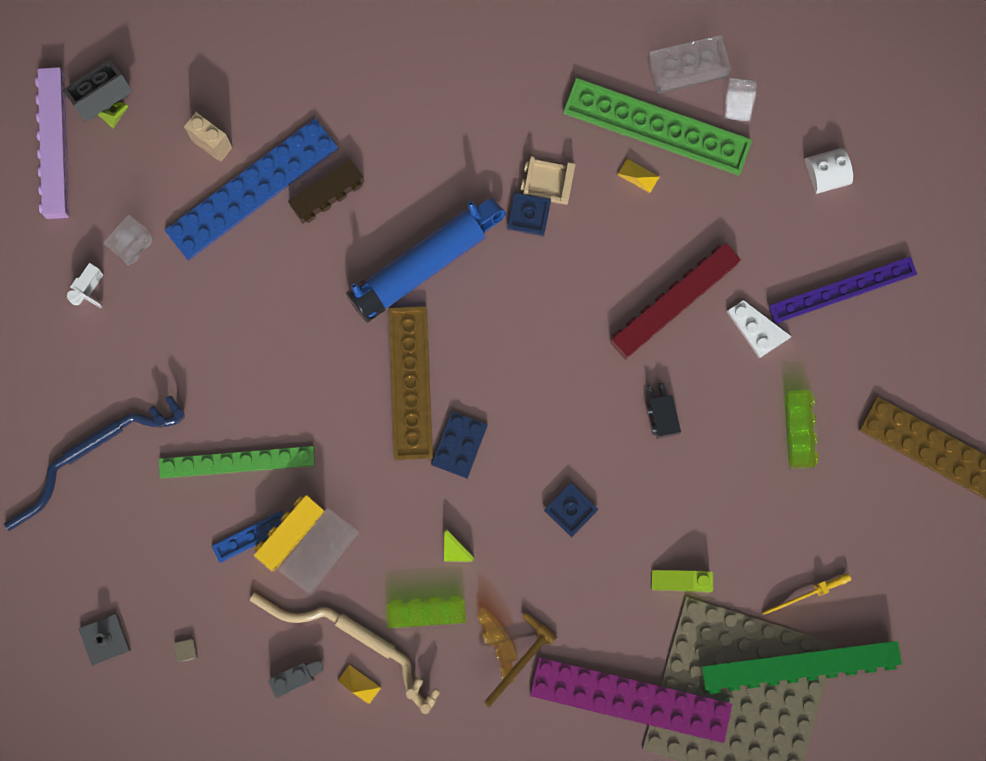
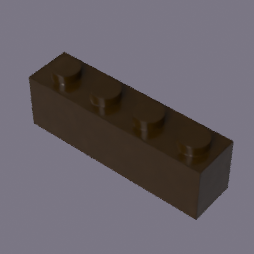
M350 159L288 201L289 206L302 224L305 222L309 223L321 211H328L336 201L341 202L351 191L359 190L363 186L364 178Z

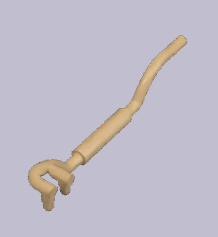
M257 593L251 596L249 601L286 622L302 623L327 617L336 623L335 626L387 659L390 657L401 664L404 685L407 690L406 696L415 702L423 714H428L434 706L440 691L434 688L426 699L421 696L418 691L423 680L418 677L413 681L409 658L396 650V646L352 620L343 613L340 615L328 607H320L305 613H291L282 610Z

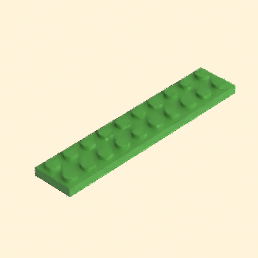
M578 78L575 80L563 113L738 176L741 174L752 140Z

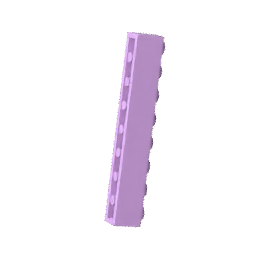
M61 68L38 69L35 83L38 87L36 103L39 105V111L36 112L37 122L39 123L37 139L40 141L37 154L41 166H38V175L41 177V184L38 185V190L42 198V202H39V211L46 219L69 218L66 96L63 91L65 88V73Z

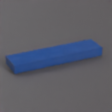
M282 510L212 545L219 563L258 545L261 541L268 540L269 536L267 534L274 526L278 528L282 523L280 520L284 516Z

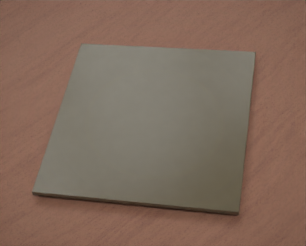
M686 597L660 687L731 703L732 709L725 742L721 743L649 725L642 749L678 761H805L827 681L826 675L818 676L819 680L807 681L806 677L799 678V682L787 684V680L779 681L780 685L774 686L760 683L759 688L748 689V685L740 686V690L728 691V688H721L720 693L709 694V690H703L700 666L835 649L836 643Z

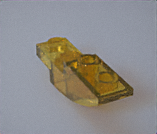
M482 607L477 615L480 625L484 624L486 632H482L485 644L489 643L490 647L498 646V649H495L497 661H502L503 668L500 669L503 680L512 669L510 662L516 661L518 658L504 628L488 610Z

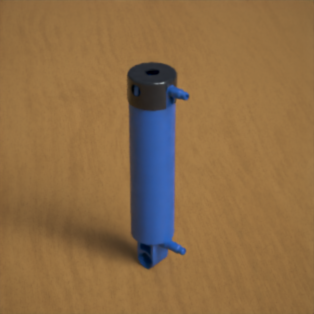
M492 198L486 200L478 207H476L473 201H470L468 203L469 212L466 209L366 280L358 284H352V288L346 292L347 298L366 323L370 322L389 306L485 239L484 233L502 221L506 212Z

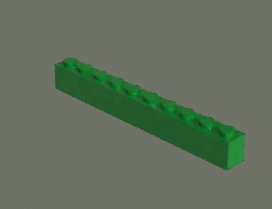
M898 641L700 666L703 690H709V694L720 693L721 688H728V691L740 690V686L748 685V689L759 688L760 683H767L768 686L780 685L779 681L787 680V684L797 683L799 678L805 677L807 681L819 680L818 676L826 675V678L838 677V673L844 672L846 676L857 675L859 670H865V673L877 672V668L884 667L885 671L896 670V666L902 665Z

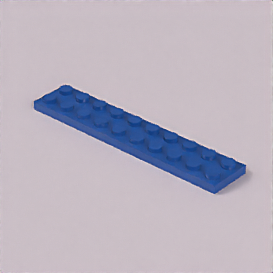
M313 119L164 231L189 261L335 152L338 146L318 121Z

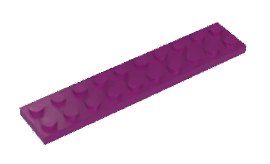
M543 658L538 660L530 695L531 697L721 743L725 742L732 709L731 703Z

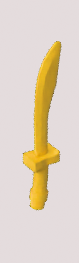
M847 573L828 582L818 583L814 585L815 590L762 612V614H768L815 593L818 596L830 592V589L851 581V577Z

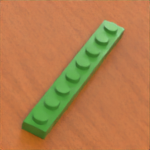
M314 446L159 459L160 478L163 479L315 466Z

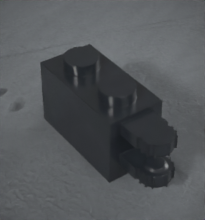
M662 382L658 383L661 397L655 398L653 387L648 385L649 401L648 405H646L648 417H652L653 423L650 424L652 435H656L657 439L679 435L681 428L673 395H666L664 383Z

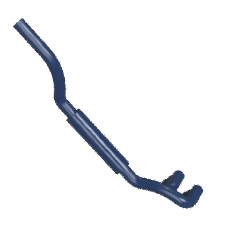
M170 395L166 398V402L170 406L169 408L174 414L173 416L164 418L158 409L152 406L149 408V412L153 417L140 413H130L119 420L114 419L62 452L63 455L54 460L47 469L46 483L40 498L32 506L5 522L4 526L8 531H11L39 513L52 496L57 470L68 463H74L115 437L127 425L137 422L150 427H169L183 421L185 412L181 409L178 402L176 403L173 396Z

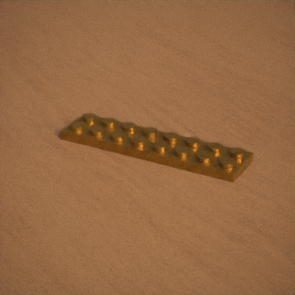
M427 306L389 308L394 461L433 459Z
M879 397L875 399L859 429L860 432L986 499L985 454Z

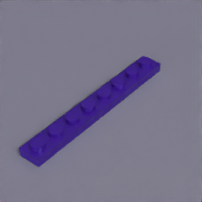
M911 257L769 305L768 308L774 323L778 324L916 276L917 271Z

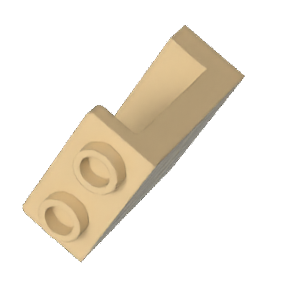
M531 156L530 162L526 161L524 172L528 174L527 179L522 180L521 190H524V194L548 198L551 199V202L568 205L575 164L568 163V166L535 160V157Z

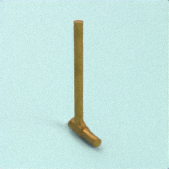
M528 612L522 618L536 630L538 639L484 701L487 707H491L543 644L551 645L557 638L544 624H540Z

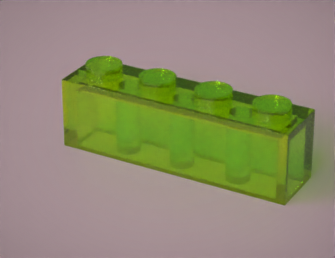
M811 390L787 391L785 393L789 469H813L819 462L818 452H815V445H817L818 441L817 433H814L816 415L813 414L812 408L815 406V396L812 395Z
M449 596V600L441 601V597H431L428 602H422L421 598L410 599V603H402V600H390V604H386L388 629L466 623L465 599H461V596Z

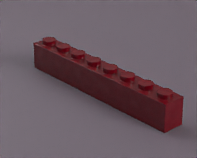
M727 243L722 247L720 244L715 247L708 259L706 256L697 263L698 267L695 270L689 269L683 275L684 279L682 281H675L669 287V292L666 294L661 293L655 298L656 303L651 307L648 304L640 311L641 315L637 319L635 317L631 318L626 323L627 327L623 331L619 329L612 335V346L625 360L740 263L741 259Z

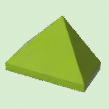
M117 101L112 107L103 110L97 115L114 129L128 106Z
M446 530L444 532V561L472 562L474 557Z

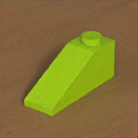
M652 570L651 590L710 593L713 592V572Z

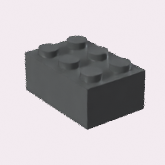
M110 59L63 89L84 122L94 119L97 114L109 109L114 103L126 98L133 92Z

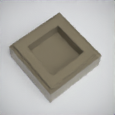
M194 639L173 643L177 663L198 658Z

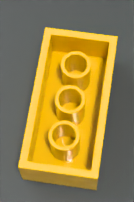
M307 495L304 498L302 496L298 498L293 504L295 509L291 513L287 511L280 519L282 521L281 525L278 528L274 526L267 534L269 536L268 540L265 543L261 541L254 549L256 551L254 556L271 571H275L325 513Z

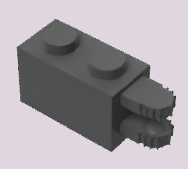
M321 661L309 665L304 662L269 679L268 682L275 697L280 698L314 681L313 676L323 671L324 664Z

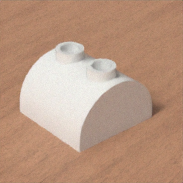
M844 148L804 159L815 194L847 186L853 182L852 165Z

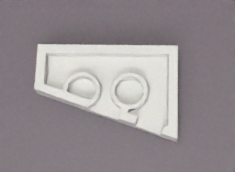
M744 300L727 311L758 358H761L791 338L788 333Z

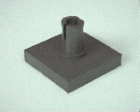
M117 614L79 628L92 666L130 651Z

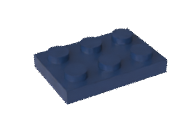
M452 411L431 466L468 479L488 424Z

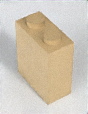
M197 112L184 126L190 139L220 162L232 149L227 135Z

